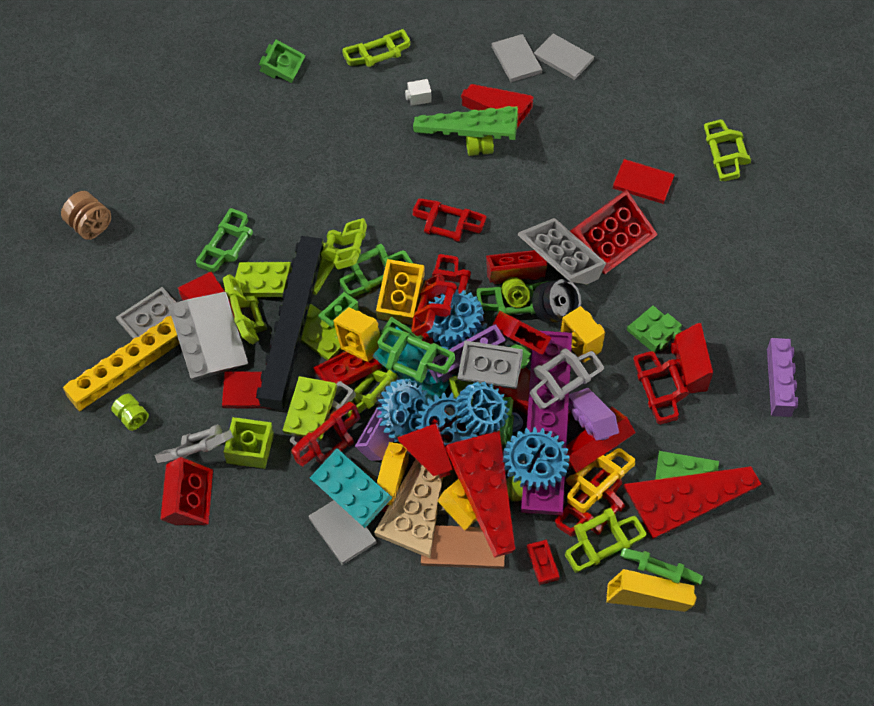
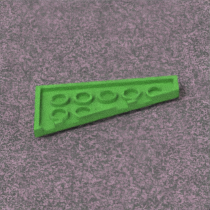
M506 106L499 109L489 108L480 111L471 110L469 112H453L451 114L438 113L432 116L420 115L415 117L413 129L414 132L433 134L437 131H443V134L450 135L451 132H457L458 136L484 138L487 135H493L496 139H501L502 136H509L510 140H515L518 107Z

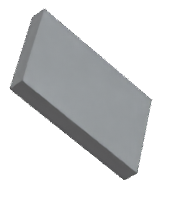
M523 34L492 43V49L510 82L542 73V68Z
M552 34L534 52L536 59L573 80L594 60L593 55L555 34Z
M161 287L118 315L116 320L134 339L147 332L150 327L162 322L165 317L171 316L168 305L177 302Z
M464 341L457 379L474 383L486 382V385L492 384L493 386L517 389L523 349Z
M334 500L309 515L310 521L341 565L376 544L375 538L367 527L364 528Z

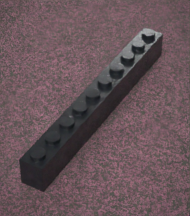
M301 236L300 242L296 243V257L292 258L291 262L292 272L287 276L288 287L283 291L284 302L283 305L279 306V321H276L274 325L275 336L271 337L270 340L271 351L270 354L266 355L265 365L267 366L261 373L262 384L261 387L257 388L256 399H259L260 407L284 409L322 261L321 252L324 248L322 238Z

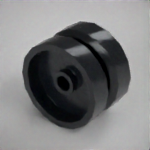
M567 279L542 283L537 286L533 293V309L537 317L545 323L560 322L564 316L581 306L579 290L573 282Z

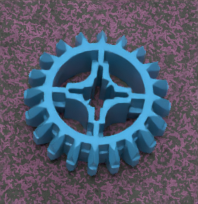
M475 382L460 392V396L456 400L458 402L456 409L460 410L457 416H462L463 419L460 423L465 422L467 424L466 429L471 427L472 433L479 432V435H484L485 433L497 432L500 430V427L505 425L504 420H507L509 417L506 414L509 408L505 407L508 401L502 399L504 394L500 395L498 393L499 388L494 390L492 384L487 386L486 382H481L480 384ZM472 397H473V400H474V401H472V402H473V407H471V398H472Z

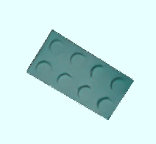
M389 335L384 343L393 347L399 337ZM408 343L399 356L398 363L417 371L419 363L427 351ZM378 348L372 357L386 367L390 353ZM396 370L393 371L399 379L415 381L413 377ZM428 370L422 383L417 382V385H422L421 391L427 390L425 397H430L434 402V396L440 397L449 386L448 381L436 383Z
M337 448L310 477L312 481L364 528L392 499L383 488Z

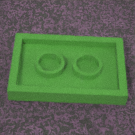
M659 451L655 480L718 471L719 461Z

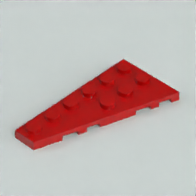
M500 431L448 444L445 447L494 558L512 553L515 550Z
M751 466L624 484L626 492L653 539L761 486V482Z

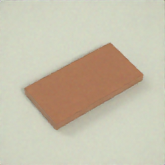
M435 525L431 556L428 558L421 555V566L504 569V555L494 558L481 527H468L464 531L461 526Z

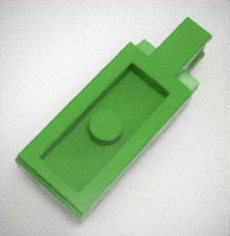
M511 397L502 398L504 401H508L505 407L509 408V411L506 413L509 417L507 420H504L505 425L498 430L500 431L503 453L504 448H507V441L511 442L514 415L512 412L514 400Z

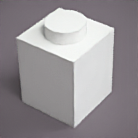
M428 79L408 82V90H405L406 100H410L411 106L431 102V89Z

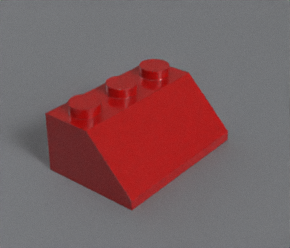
M535 250L486 255L487 276L490 283L501 284L511 277H517L521 280L527 278L537 280L540 277H545L547 261Z
M697 323L675 335L674 343H671V352L676 355L677 370L680 373L684 387H687L689 393L707 392L713 375L702 325Z
M179 457L166 464L160 520L174 525H208L213 469L183 457Z

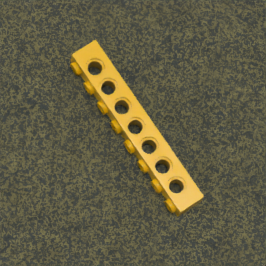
M165 317L162 322L150 327L147 332L139 337H135L130 343L117 349L115 353L102 359L97 365L87 369L82 375L69 381L63 387L66 396L79 412L180 344L172 317Z

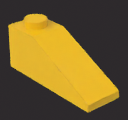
M389 442L377 480V484L392 497L386 504L391 506L409 463V451L402 444Z

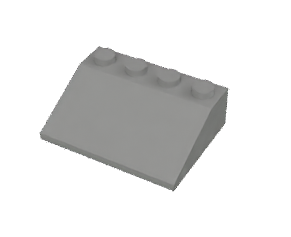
M555 218L518 233L522 240L570 282L586 285L599 279L606 265L604 260Z
M226 292L187 299L168 305L192 381L248 365Z

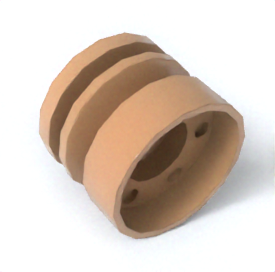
M80 191L69 197L61 211V217L81 237L91 240L106 230L111 221V212L89 192Z

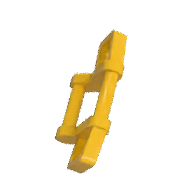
M617 448L606 456L602 455L574 475H570L566 479L567 484L572 487L567 495V502L581 513H585L602 497V493L635 466V458L624 450ZM616 457H622L628 463L621 468L611 460ZM594 467H602L610 473L598 487H595L583 478ZM579 489L591 497L585 504H581L573 498Z

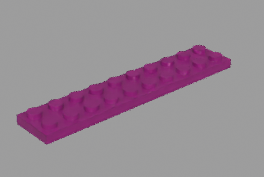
M540 331L552 338L543 355L532 350L527 429L533 432V428L536 427L537 432H540L544 428V434L552 431L551 437L554 438L558 435V442L564 441L563 448H566L569 393L564 395L565 397L562 400L555 401L541 410L531 397L530 391L542 381L534 373L535 367L544 365L558 356L560 351L565 348L571 352L572 333ZM563 361L548 371L560 388L570 383V364ZM545 383L536 391L543 403H547L555 398ZM527 445L529 448H536L534 445ZM544 445L541 446L537 457L532 461V465L527 471L528 473L532 471L537 458H540L541 451L545 447ZM546 454L548 457H554L552 454ZM536 470L538 473H545L543 470ZM562 476L560 483L555 481V487L548 484L547 490L543 486H540L539 491H536L535 486L528 490V485L525 484L522 492L521 512L562 515L565 477Z

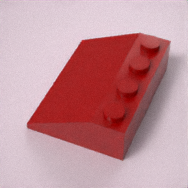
M627 190L617 195L569 230L606 262L602 271L604 274L608 273L658 235Z

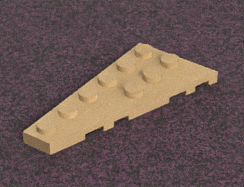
M415 459L398 489L393 505H389L376 528L375 536L430 558L439 505L437 500L440 497L443 477L439 478L438 475L433 477Z

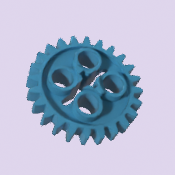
M456 289L450 306V315L447 317L435 316L432 329L426 332L429 338H433L435 343L439 340L440 344L443 345L446 341L448 346H450L452 341H454L458 345L459 340L464 342L465 337L471 338L472 332L478 333L476 327H482L480 321H484L482 316L484 312L480 301H478L476 296L473 297L471 292L466 294L465 290H463L459 294L458 289ZM441 293V298L434 297V303L443 304L445 295Z
M400 379L391 382V386L385 387L387 392L381 393L384 399L378 400L382 404V407L377 408L379 411H382V414L378 416V418H383L380 426H386L384 433H389L388 438H394V442H399L398 437L415 431L416 427L420 426V424L415 423L416 419L421 418L417 413L418 411H423L421 408L422 404L428 406L427 400L431 399L430 397H425L427 390L421 391L422 385H417V381H411L410 379Z
M442 393L441 399L435 395L434 402L428 399V406L422 404L421 408L423 411H418L417 413L421 418L415 421L420 426L416 427L415 431L430 426L429 420L431 419L438 421L439 429H442L445 423L451 422L460 411L456 409L458 402L456 401L457 398L454 399L453 393L450 394L449 398H446L445 393ZM447 407L452 408L454 415H447L444 409ZM462 417L454 421L451 427H446L441 432V435H448L451 438V442L445 443V446L474 438L478 435L472 433L471 427L466 431H460L457 428V424L463 419Z
M536 427L533 428V432L526 428L525 434L518 431L517 437L512 435L511 442L507 441V448H504L503 454L505 456H503V462H505L504 469L509 470L508 477L514 475L513 482L521 481L520 487L527 484L528 490L532 486H535L536 491H539L540 486L547 490L548 484L555 487V481L560 483L562 476L565 477L566 470L569 467L567 462H569L570 456L566 455L568 448H563L565 442H558V435L554 438L551 437L552 431L544 434V428L540 432H537ZM527 445H534L536 448H529ZM544 445L545 447L541 451L540 458H537L532 471L528 473L527 471L531 467L532 461L535 460L539 449ZM546 454H552L554 457H548ZM523 460L527 464H520L518 461ZM536 470H543L545 473L541 474Z

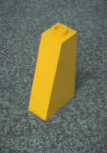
M625 569L616 575L608 583L606 603L686 612L696 602L693 585L681 582L677 584L672 582V580Z

